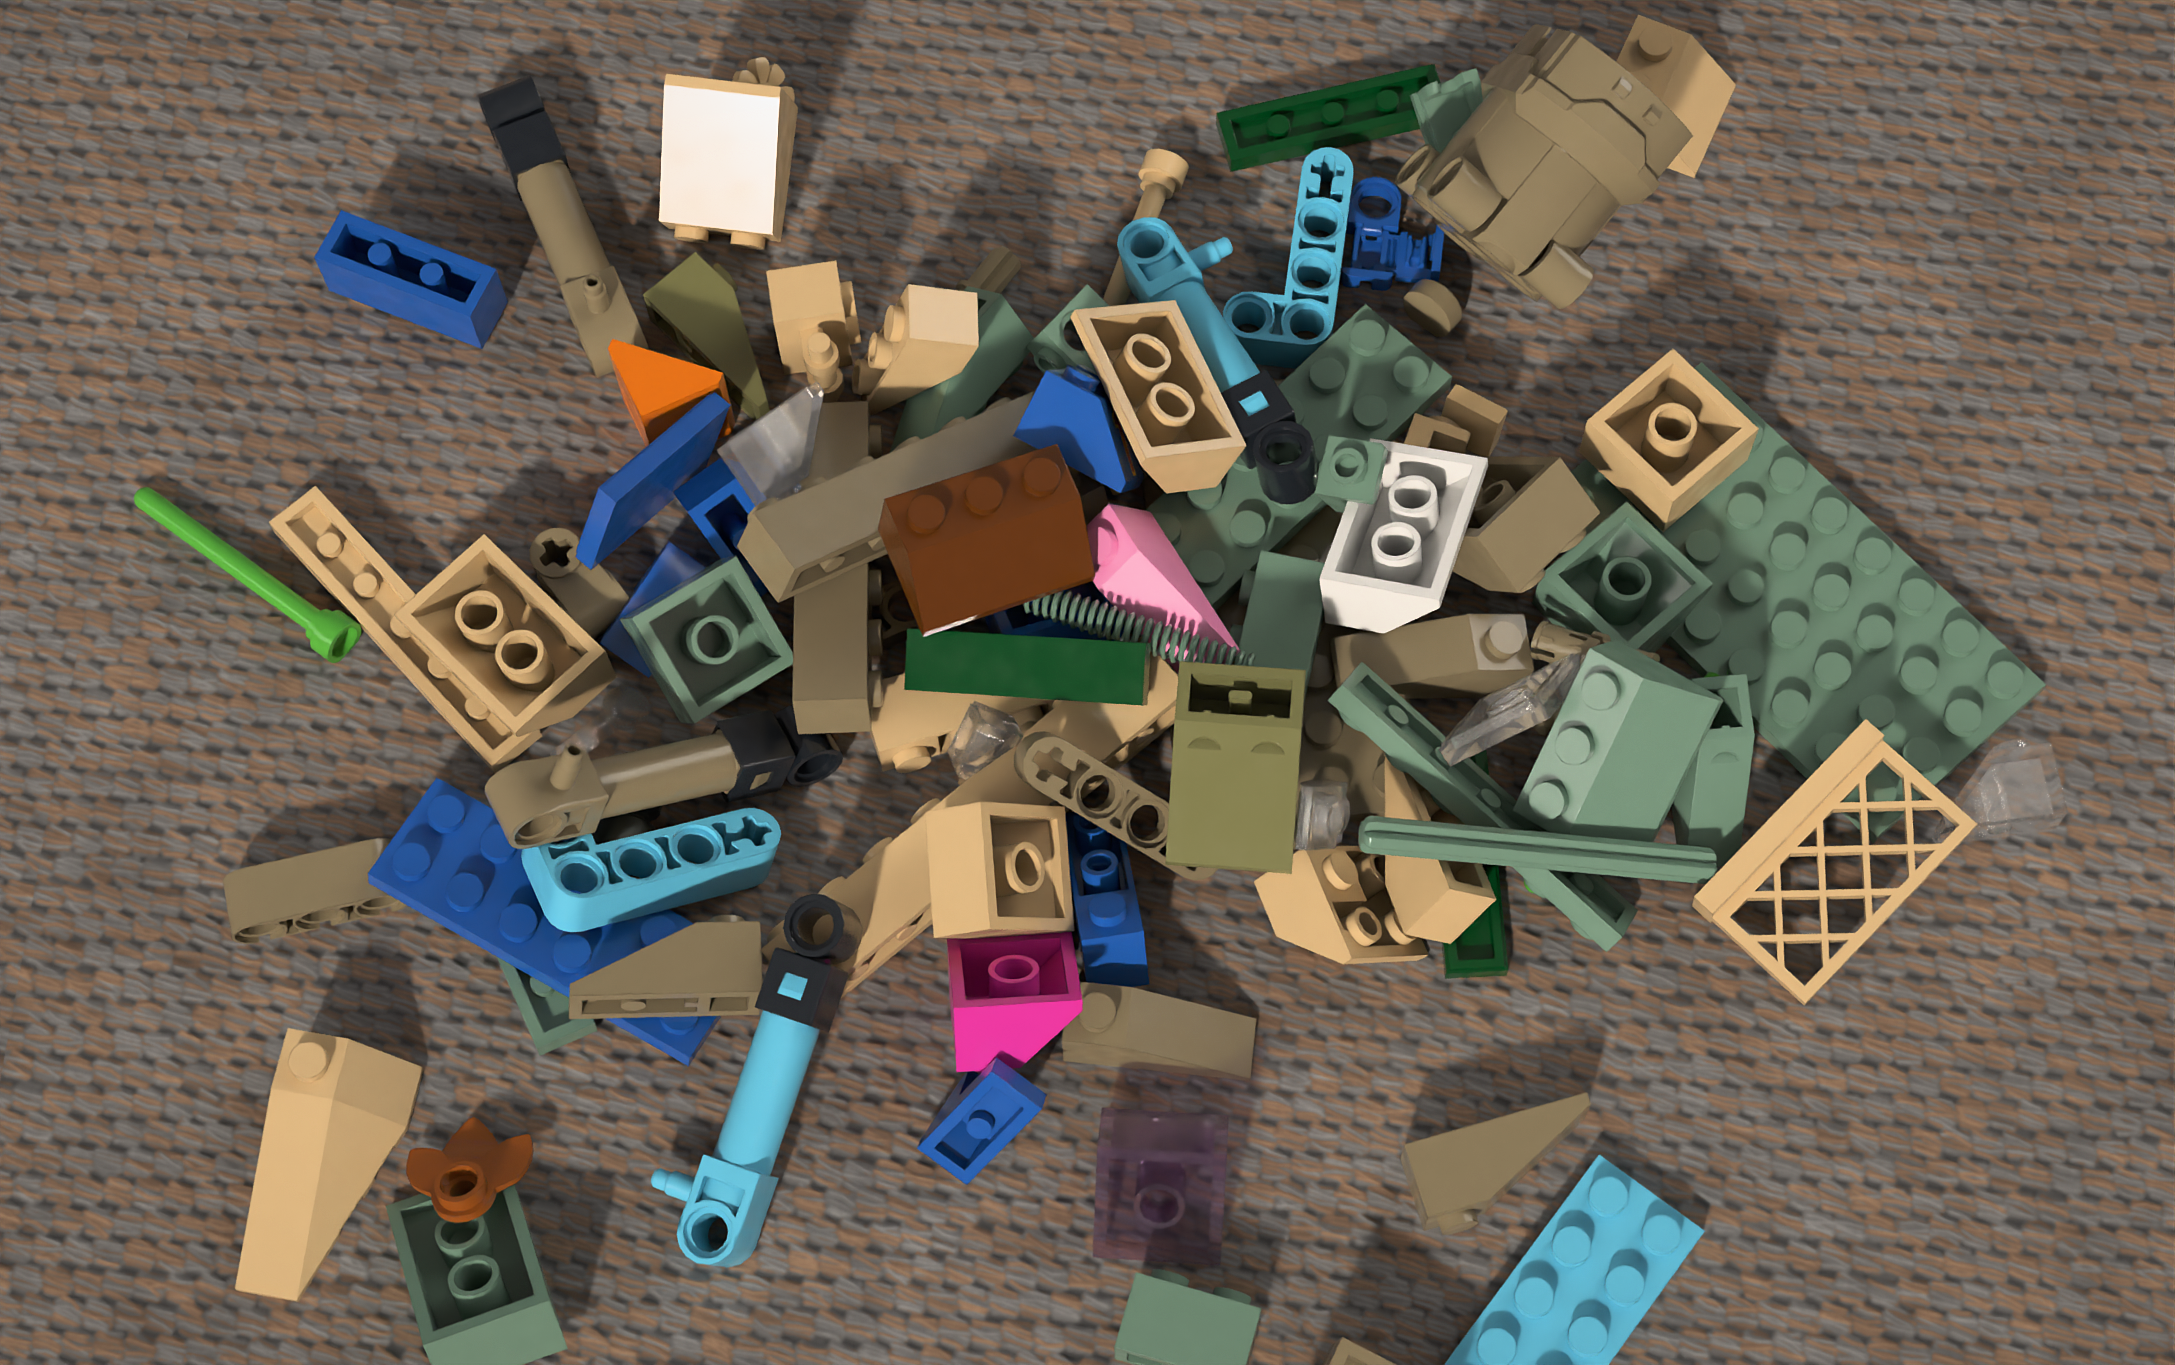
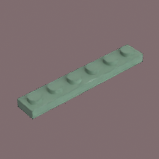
M1363 662L1354 669L1328 699L1338 709L1341 718L1347 725L1366 734L1385 752L1388 761L1395 768L1404 773H1409L1431 793L1433 801L1439 808L1448 814L1455 815L1465 825L1548 832L1512 811L1517 801ZM1513 867L1523 876L1526 885L1532 892L1552 902L1569 918L1573 928L1581 936L1594 940L1606 952L1623 937L1638 912L1632 904L1598 874Z

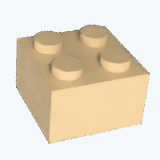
M1672 349L1587 420L1579 452L1664 532L1748 460L1759 428L1680 354Z

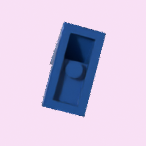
M996 1057L980 1075L974 1071H968L962 1077L919 1141L917 1149L967 1185L1042 1110L1047 1094Z

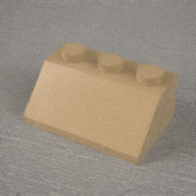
M1176 300L1074 310L1070 318L1143 469L1166 494L1217 487L1245 449L1246 443Z
M485 534L394 613L396 619L516 737L573 718L617 678L606 651Z

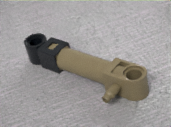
M529 75L478 94L477 98L488 127L499 148L520 201L523 200L560 286L567 311L596 378L612 373L614 368L608 351L612 339L648 350L649 348L616 269L608 261L574 183L566 155L545 111L534 81Z
M792 704L776 714L771 710L719 720L711 735L590 760L585 749L576 744H568L564 747L563 752L558 755L520 761L499 770L486 783L485 794L508 843L513 848L529 849L555 841L595 833L600 819L720 792L727 803L777 792L781 790L786 778L793 786H809L835 772L843 761V754L831 733L798 734Z

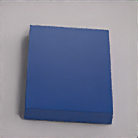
M716 392L712 395H707L599 486L576 549V558L592 570L676 498L673 494L674 490L706 468L730 408V404Z

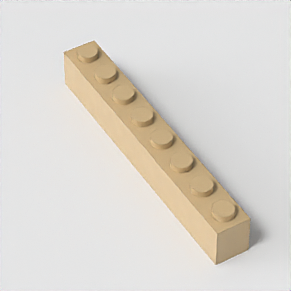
M1150 652L1147 705L1054 700L1052 704L1053 710L1037 723L1028 721L1014 730L1005 742L1006 748L992 760L987 762V760L982 759L970 766L958 781L959 787L942 801L935 798L920 807L911 818L912 825L893 840L891 837H887L875 844L864 856V865L847 879L842 876L837 877L819 891L818 894L826 895L853 909L859 917L862 926L861 943L855 954L845 962L832 965L848 972L849 975L841 998L933 923L925 812L975 802L1065 807L1028 785L1018 776L1014 767V754L1018 744L1024 737L1034 732L1045 731L1064 739L1117 771L1174 724L1178 675L1162 660L1160 655L1153 657ZM1052 750L1048 754L1041 751L1035 754L1033 762L1040 767L1039 772L1042 769L1048 770L1066 781L1068 774L1072 770L1053 760L1051 757ZM1094 775L1088 778L1081 789V800L1107 778L1103 775ZM1065 807V813H1066V812H1068V811L1070 810V809L1067 808V807ZM830 914L822 916L813 927L812 935L816 945L828 940L833 932L834 923ZM784 920L773 928L767 936L769 943L761 948V952L768 963H770L774 949L777 947L795 953L786 941L783 930Z

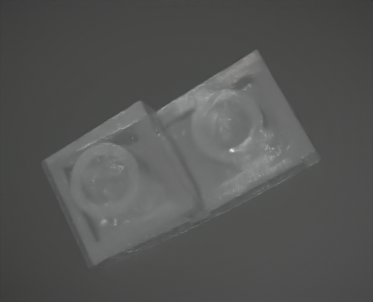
M1319 779L1300 783L1294 840L1295 849L1306 851L1335 849L1336 844L1342 843V835L1350 819V803L1346 798L1348 782Z

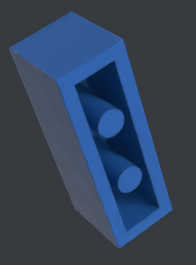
M342 210L314 257L329 291L483 349L508 303L497 269Z

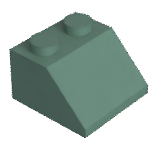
M1625 502L1587 534L1579 544L1568 550L1545 570V576L1537 585L1532 604L1552 624L1592 635L1594 631L1608 634L1611 641L1618 639L1634 649L1655 653L1708 593L1713 583L1628 502Z

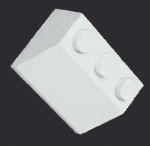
M1370 438V442L1382 443L1388 450L1376 502L1372 505L1347 501L1319 578L1325 623L1384 634L1440 608L1488 468V458Z

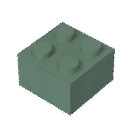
M737 556L718 560L620 619L681 723H697L793 664V652Z

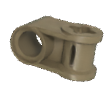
M549 528L541 532L533 540L529 549L530 561L537 573V579L547 595L585 632L596 640L605 633L627 603L629 597L607 569L602 568L598 564L590 570L576 558V549L580 541L578 536L564 528ZM557 558H560L561 561H563L564 563H569L567 566L561 568L555 562H551Z

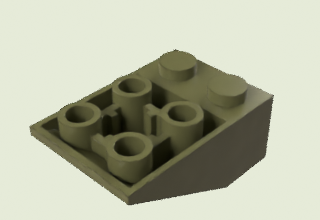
M1180 661L1174 720L1166 865L1292 874L1306 670Z

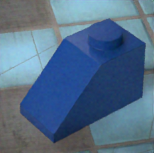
M719 458L674 490L673 494L720 559L737 556L759 596L762 597L769 590L737 548L748 523L747 516L757 505L731 469Z

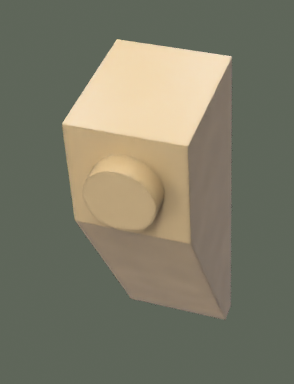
M1385 755V817L1464 824L1455 815L1448 814L1439 808L1428 790L1409 773H1404L1395 768ZM1385 855V886L1398 921L1406 935L1451 944L1496 900L1482 864Z

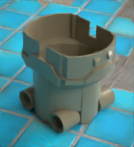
M1535 24L1528 30L1507 58L1500 64L1493 65L1481 82L1483 101L1440 153L1431 144H1425L1420 147L1404 163L1396 176L1395 184L1435 218L1434 223L1448 237L1475 258L1489 264L1522 293L1536 302L1543 296L1557 309H1564L1584 292L1593 277V268L1580 256L1622 205L1642 204L1648 196L1655 192L1660 186L1658 178L1693 135L1683 122L1655 94L1591 42L1580 35L1562 29H1556L1547 40L1545 37L1552 28Z

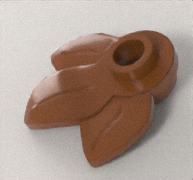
M472 1117L459 1128L442 1151L433 1148L411 1149L407 1159L406 1174L415 1190L431 1197L434 1209L441 1218L456 1223L471 1221L488 1211L496 1198V1193L516 1184L525 1175L533 1159V1142L529 1134H524L506 1139L498 1144L491 1131L479 1119Z

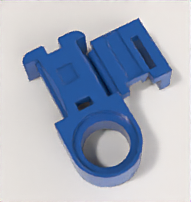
M1370 177L1363 179L1351 191L1346 234H1354L1351 266L1350 268L1341 267V283L1346 287L1359 288L1361 281H1367L1372 283V290L1386 291L1392 286L1393 274H1396L1395 281L1417 283L1422 279L1439 282L1444 232L1436 225V232L1433 235L1428 234V238L1423 237V240L1412 239V235L1408 236V232H1401V235H1398L1401 194L1397 186L1385 178ZM1369 196H1379L1389 202L1391 210L1384 216L1370 217L1361 211L1359 203ZM1366 236L1377 237V239L1368 240L1366 239ZM1428 246L1431 247V269H1426Z

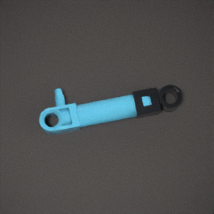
M1143 217L1132 221L1123 228L1117 242L1129 289L1139 303L1176 300L1246 443L1245 449L1239 456L1248 469L1257 468L1262 491L1271 501L1279 504H1296L1305 501L1315 492L1318 482V464L1310 432L1302 425L1297 424L1293 408L1267 370L1262 372L1258 370L1205 291L1201 271L1219 263L1221 258L1232 253L1233 247L1227 237H1222L1187 252L1172 227L1165 221L1155 217ZM1287 461H1294L1286 465H1279Z
M809 894L800 897L790 906L785 915L783 925L785 938L795 953L779 947L774 949L754 1006L763 1011L713 1155L703 1154L695 1177L678 1171L670 1172L662 1168L655 1170L652 1175L651 1184L654 1188L665 1191L668 1196L686 1202L678 1222L677 1238L679 1247L685 1256L695 1263L728 1268L737 1266L746 1261L757 1246L760 1232L779 1179L771 1176L780 1146L820 1030L829 1033L849 976L848 972L832 965L845 962L854 955L862 938L861 922L853 909L826 895ZM830 914L834 923L833 932L828 940L816 945L812 935L813 927L822 916ZM722 1217L728 1229L727 1239L724 1245L715 1251L709 1244L708 1232L712 1223Z

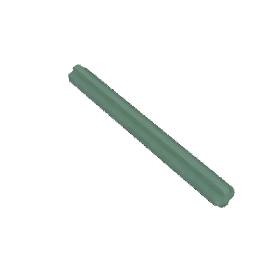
M1379 816L1366 817L1360 823L1358 831L1360 850L1370 854L1698 884L1708 883L1717 873V855L1709 847Z

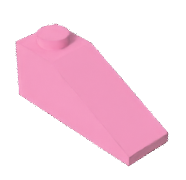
M1108 504L1086 526L1095 571V578L1093 580L1095 586L1113 606L1116 605L1119 612L1125 608L1127 612L1126 619L1130 613L1135 612L1134 628L1138 617L1144 615L1145 623L1140 633L1141 635H1143L1148 619L1153 618L1154 626L1148 639L1149 643L1151 642L1156 624L1162 621L1163 630L1157 642L1156 650L1161 644L1165 627L1171 624L1173 629L1166 645L1165 654L1170 647L1173 633L1178 627H1180L1182 633L1175 649V656L1179 651L1183 634L1188 630L1191 637L1184 653V659L1188 654L1191 640L1197 633L1200 636V640L1194 653L1193 662L1198 655L1201 641L1205 637H1208L1209 644L1202 663L1206 661L1210 645L1214 640H1217L1218 648L1212 664H1215L1220 646L1223 643H1226L1228 648L1222 664L1226 663L1231 647H1236V655L1240 652L1239 647L1151 512ZM1169 658L1165 659L1179 674V662L1171 663Z

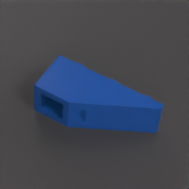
M1075 812L1065 813L1072 904L1085 982L1126 987L1149 985L1144 929L1126 842Z

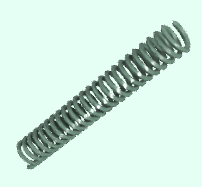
M1071 590L1067 591L1064 597V591L1055 593L1054 597L1053 594L1043 597L1042 607L1039 611L1038 605L1042 598L1033 600L1030 608L1029 602L1023 604L1027 614L1034 612L1036 617L1043 615L1045 620L1051 618L1054 623L1060 621L1063 626L1069 624L1072 629L1078 627L1081 632L1087 630L1090 635L1096 633L1099 638L1105 636L1109 641L1115 639V641L1138 642L1145 623L1144 615L1139 616L1135 624L1133 636L1129 641V634L1136 620L1135 612L1130 613L1125 624L1124 633L1120 637V631L1127 616L1124 608L1119 612L1115 630L1111 634V628L1118 613L1115 605L1110 609L1106 626L1102 631V625L1109 610L1106 602L1102 604L1096 625L1092 629L1100 603L1096 599L1090 607L1091 600L1087 596L1081 604L1082 597L1080 593L1074 596L1069 616L1065 620V614L1073 597ZM1052 600L1051 610L1047 614V608ZM1061 600H1062V604H1061V608H1060V613H1059L1058 616L1056 617V611H1057V609H1058V607H1059V605H1060V603H1061ZM1080 604H1081V607H1080V610H1079L1078 619H1077L1076 622L1074 623V617H1075V615H1076V613H1077V611H1078V609H1079V606H1080ZM1088 610H1089L1087 622H1086L1085 625L1083 626V621H1084L1085 616H1086V614H1087V612H1088ZM1153 618L1148 619L1140 641L1142 643L1148 642L1154 626ZM1162 621L1158 622L1150 642V652L1153 657L1160 655L1162 660L1169 658L1171 663L1177 661L1179 663L1180 661L1193 662L1194 653L1200 640L1199 634L1197 633L1193 636L1188 654L1184 659V653L1191 634L1189 630L1184 632L1179 651L1175 656V649L1182 633L1180 627L1176 628L1170 647L1165 654L1166 645L1173 628L1171 624L1165 627L1161 644L1156 650L1157 642L1163 630ZM1208 637L1202 639L1194 662L1202 663L1209 644ZM1217 640L1212 641L1204 663H1212L1218 648ZM1226 643L1220 646L1215 664H1222L1228 648ZM1235 646L1231 647L1225 663L1227 665H1232L1237 652ZM1244 649L1239 652L1235 665L1243 664L1246 656ZM1253 652L1248 655L1245 666L1253 665L1255 660Z

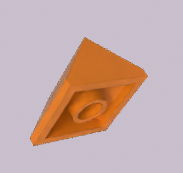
M615 339L611 340L608 351L620 391L646 447L707 395H712L714 392L730 404L717 440L732 433L735 420L723 372Z

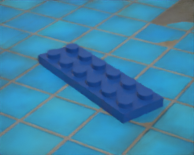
M437 777L368 872L369 884L568 998L570 983L694 924L667 909L582 932L559 930L544 915L522 864L521 854L523 849L513 848L508 843L493 809ZM569 890L571 892L581 894L580 891ZM721 1016L605 1019L689 1067Z

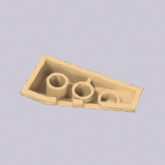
M291 1028L287 1029L269 1096L235 1290L299 1302L339 1239L341 1229L361 1198H365L376 1181L374 1179L394 1146H398L407 1132L424 1071L423 1067L351 1039Z

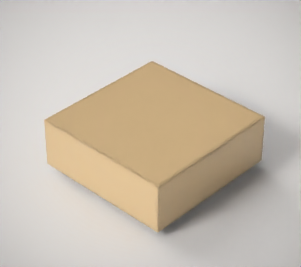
M1455 384L1446 398L1441 416L1451 419L1460 428L1471 433L1467 450L1479 456H1490L1498 443L1508 410Z

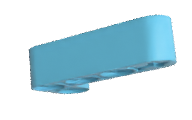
M1332 147L1319 148L1312 151L1304 160L1284 295L1253 291L1241 292L1232 296L1224 307L1223 318L1254 364L1296 369L1333 335L1354 173L1353 163L1349 156L1339 149ZM1322 182L1332 183L1330 199L1319 197ZM1322 230L1330 235L1318 238L1312 236L1309 232ZM1315 280L1321 282L1324 286L1309 288L1304 286L1302 282ZM1242 324H1252L1259 327L1260 330L1246 333L1236 327ZM1299 331H1310L1318 337L1304 340L1294 334Z
M744 808L596 845L592 834H586L557 841L559 843L551 842L534 848L523 849L521 858L523 867L548 921L559 930L582 932L752 888L763 883L769 875L780 841L781 830L775 818L766 811L756 808ZM628 875H633V876L639 877L640 879L633 878V877H630V876H628ZM569 890L580 891L581 894L574 893V892H571V891H569Z

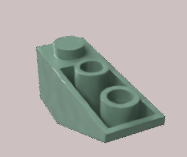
M970 286L964 289L966 292L977 293L979 347L960 374L907 399L890 453L908 438L918 436L920 439H924L938 433L945 424L957 417L963 416L968 420L979 415L985 409L987 400L1001 384L1021 368L1023 359L1030 353L1026 346L1034 337L1002 294Z
M1747 674L1689 679L1724 700L1671 806L1677 845L1709 847L1714 850L1717 855V867L1724 866L1741 848L1755 737Z

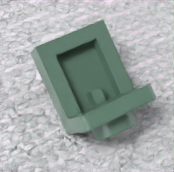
M1328 435L1324 456L1318 466V482L1315 494L1336 512L1341 513L1344 512L1347 501L1369 505L1374 504L1377 500L1387 458V448L1382 443Z

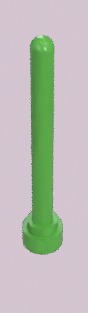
M143 487L136 491L134 502L139 509L306 629V637L310 640L311 648L329 662L337 663L341 661L359 641L362 631L361 625L341 610L331 611L329 609L320 611L153 489Z

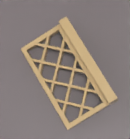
M1867 719L1850 734L1708 881L1693 899V908L1710 923L1714 922L1804 1006L1977 826L1974 820L1883 741L1885 735ZM1882 761L1902 778L1903 801L1867 802L1866 777ZM1858 787L1859 802H1843ZM1911 787L1926 800L1912 801ZM1938 810L1957 828L1942 843L1914 844L1912 811ZM1904 811L1905 844L1869 845L1867 812ZM1859 812L1861 845L1824 846L1823 822L1832 813ZM1815 831L1816 846L1800 847ZM1906 854L1907 880L1899 888L1871 889L1870 855ZM1915 854H1931L1915 869ZM1861 855L1863 889L1826 890L1825 856ZM1789 857H1817L1818 890L1781 891L1780 866ZM1773 875V891H1757ZM1872 898H1888L1873 914ZM1827 899H1863L1865 923L1856 933H1828ZM1782 900H1819L1820 934H1783ZM1747 901H1774L1775 935H1749L1731 917ZM1821 943L1822 968L1805 986L1785 968L1784 944ZM1829 943H1845L1829 959ZM1760 944H1776V959Z

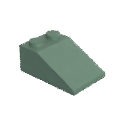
M515 1184L496 1193V1198L488 1211L480 1217L467 1222L456 1223L441 1218L434 1209L431 1197L423 1193L386 1206L421 1340L431 1365H524L568 1349Z

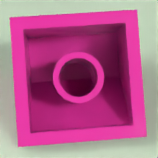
M1072 931L980 939H947L949 998L956 1072L975 1071L982 1073L996 1057L1012 1069L1021 1068L1083 1011Z

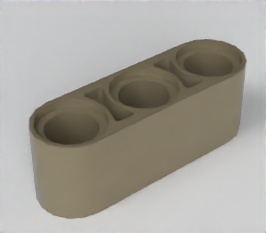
M376 838L249 866L227 874L223 878L232 940L241 944H254L260 942L259 936L270 934L271 940L319 929L320 922L330 920L331 926L381 915V908L391 906L392 912L405 908L406 904L368 883V872L392 839Z

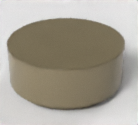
M1429 279L1419 280L1403 298L1404 309L1409 318L1436 337L1448 335L1462 318L1461 306L1456 296L1446 286L1437 281Z

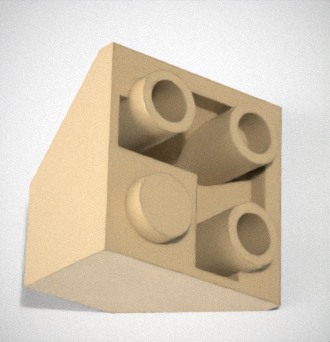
M1304 846L1293 854L1292 874L1266 872L1254 881L1276 937L1341 964L1417 961L1428 956L1422 938L1404 934L1385 886V855L1364 853L1360 850L1359 846Z

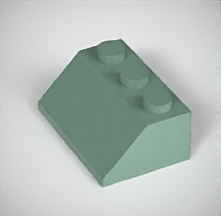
M1618 639L1589 648L1512 811L1550 833L1654 842L1724 699Z

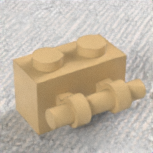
M836 260L766 271L773 322L784 375L807 372L809 388L816 399L821 403L838 401L844 390L843 375L838 367L853 365L850 345L861 343L852 281L840 282Z

